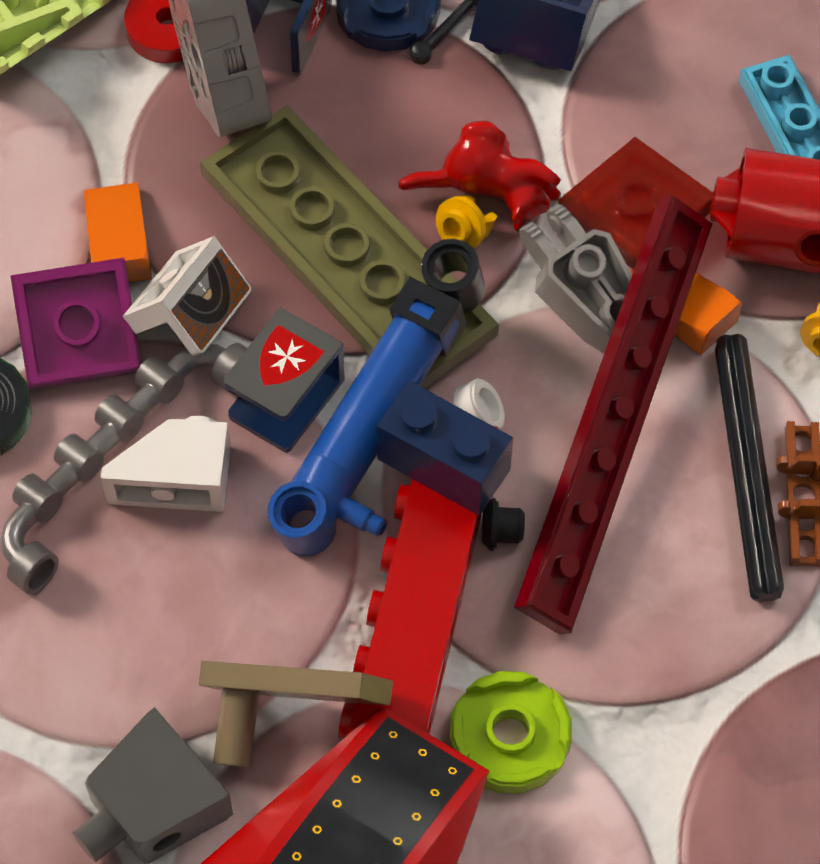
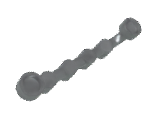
M234 343L227 348L217 344H210L204 353L196 356L191 355L186 348L175 355L167 364L156 356L149 357L140 365L136 372L135 384L141 389L127 402L118 395H110L103 400L97 408L94 418L95 422L101 427L87 441L77 434L68 435L59 443L54 453V461L60 467L46 481L37 474L31 473L22 478L16 485L12 494V500L19 507L3 525L0 537L3 556L10 563L7 569V578L26 594L31 595L42 590L54 577L59 565V559L38 541L25 545L24 538L29 529L38 521L45 522L51 519L59 510L63 496L79 481L86 482L92 479L100 470L104 456L120 441L128 442L133 439L140 431L144 417L160 402L165 404L173 400L180 392L184 378L194 369L202 366L213 367V381L231 394H235L225 388L224 377L247 348L240 343Z

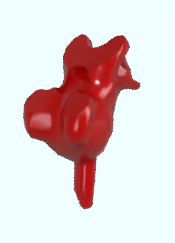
M474 121L462 127L459 141L449 151L441 170L414 172L398 182V188L401 190L453 187L465 193L489 196L502 200L512 213L513 229L519 231L527 221H531L540 214L546 213L550 209V201H557L561 197V192L556 188L561 181L557 174L535 159L512 156L505 133L488 121Z

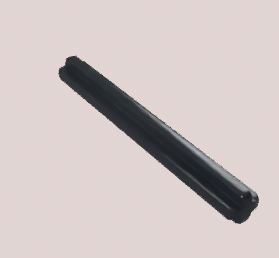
M725 334L717 339L715 354L750 597L754 601H775L781 598L784 583L747 339L741 334Z

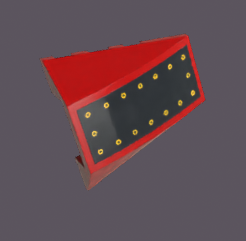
M382 705L201 864H457L489 776V770Z

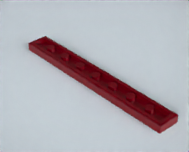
M673 195L660 198L514 605L515 609L558 634L572 633L713 223Z

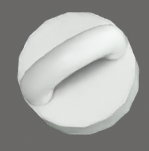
M477 378L456 388L453 405L492 426H497L499 430L502 429L505 421V412L501 399L492 385L483 379Z

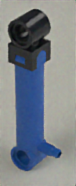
M444 239L433 244L425 252L421 262L425 283L409 277L389 309L393 320L291 482L279 487L272 495L268 504V518L283 546L291 553L300 556H314L324 551L333 542L336 534V520L338 518L361 531H368L376 536L384 533L387 527L386 519L376 515L374 510L351 499V496L377 456L376 426L408 381L420 386L438 356L442 355L447 358L467 325L464 314L474 310L483 299L485 281L479 258L474 248L465 241ZM460 271L466 273L461 280L455 283L441 281L450 272ZM303 510L316 512L314 519L308 525L302 528L289 526L291 519L297 513Z

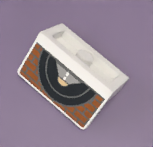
M213 236L176 251L126 311L123 318L135 334L168 323L190 354L196 356L206 351L249 295L251 286L216 237Z

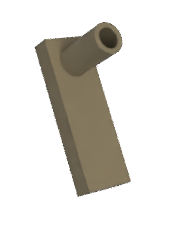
M201 661L198 685L222 691L213 764L250 768L259 695L391 706L393 680L360 672Z

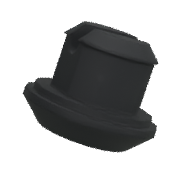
M492 498L483 510L482 543L490 551H494V549H497V543H516L518 545L524 539L525 513L520 507H499V502L496 501V498Z

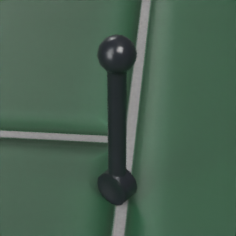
M464 0L425 41H418L412 44L410 47L411 60L419 65L428 63L431 59V49L474 5L478 4V0Z

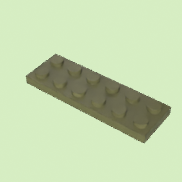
M286 105L272 114L271 121L254 126L201 161V174L361 347L371 355L393 320L389 309L409 277L425 283L421 262L427 249L300 117ZM450 273L446 274L441 280L445 283L457 282ZM480 304L474 310L464 314L467 325L447 358L442 355L438 356L420 387L425 389L498 336L499 324Z

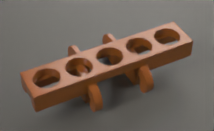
M787 421L785 426L786 456L777 458L776 467L779 472L786 474L787 500L779 502L778 514L788 518L789 565L820 567L819 422H811L810 426H796L795 421ZM804 435L811 440V449L808 451H798L796 449L795 436ZM796 474H807V475H811V476H809V477H799V476L796 475ZM798 487H807L812 490L815 499H800L797 501L793 496V491ZM799 519H814V528L811 530L800 529ZM809 540L815 544V555L812 557L801 556L799 541Z

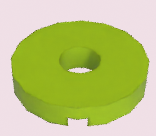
M499 671L477 679L466 689V693L460 697L458 703L456 702L450 715V747L488 769L489 776L485 788L496 793L522 794L544 786L562 769L571 748L572 718L563 697L552 687L550 690L545 684L538 682L537 677L525 672ZM515 719L526 727L528 735L518 744H505L496 738L493 729L501 720Z

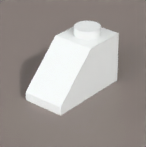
M191 416L185 420H166L102 467L101 482L107 505L224 512L231 456L228 423L217 422L205 416Z

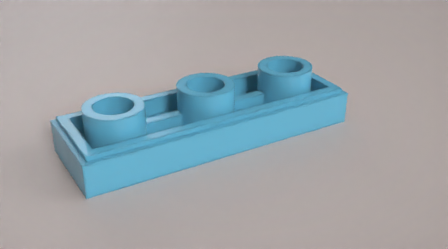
M790 54L741 69L738 81L777 153L820 160V109Z

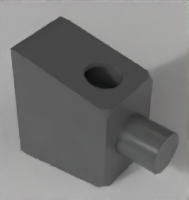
M154 707L87 777L85 786L90 800L99 812L73 831L72 834L85 853L95 863L122 841L128 845L143 864L151 863L231 817L233 810L230 794Z

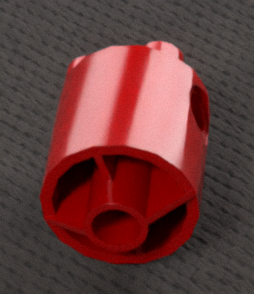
M745 147L740 167L726 177L717 176L709 221L718 222L727 232L726 258L820 274L819 159Z

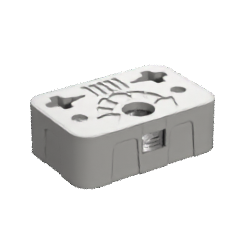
M168 0L191 92L194 95L198 109L207 119L216 135L220 138L271 121V109L246 1Z

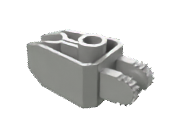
M557 204L549 209L546 215L548 216L549 225H551L553 231L557 233L558 238L566 247L558 252L550 239L545 236L543 230L535 223L530 222L519 229L522 243L541 269L536 277L535 293L585 343L605 353L632 274L610 233L593 229L586 234L575 217L567 210V207L565 208L563 204Z

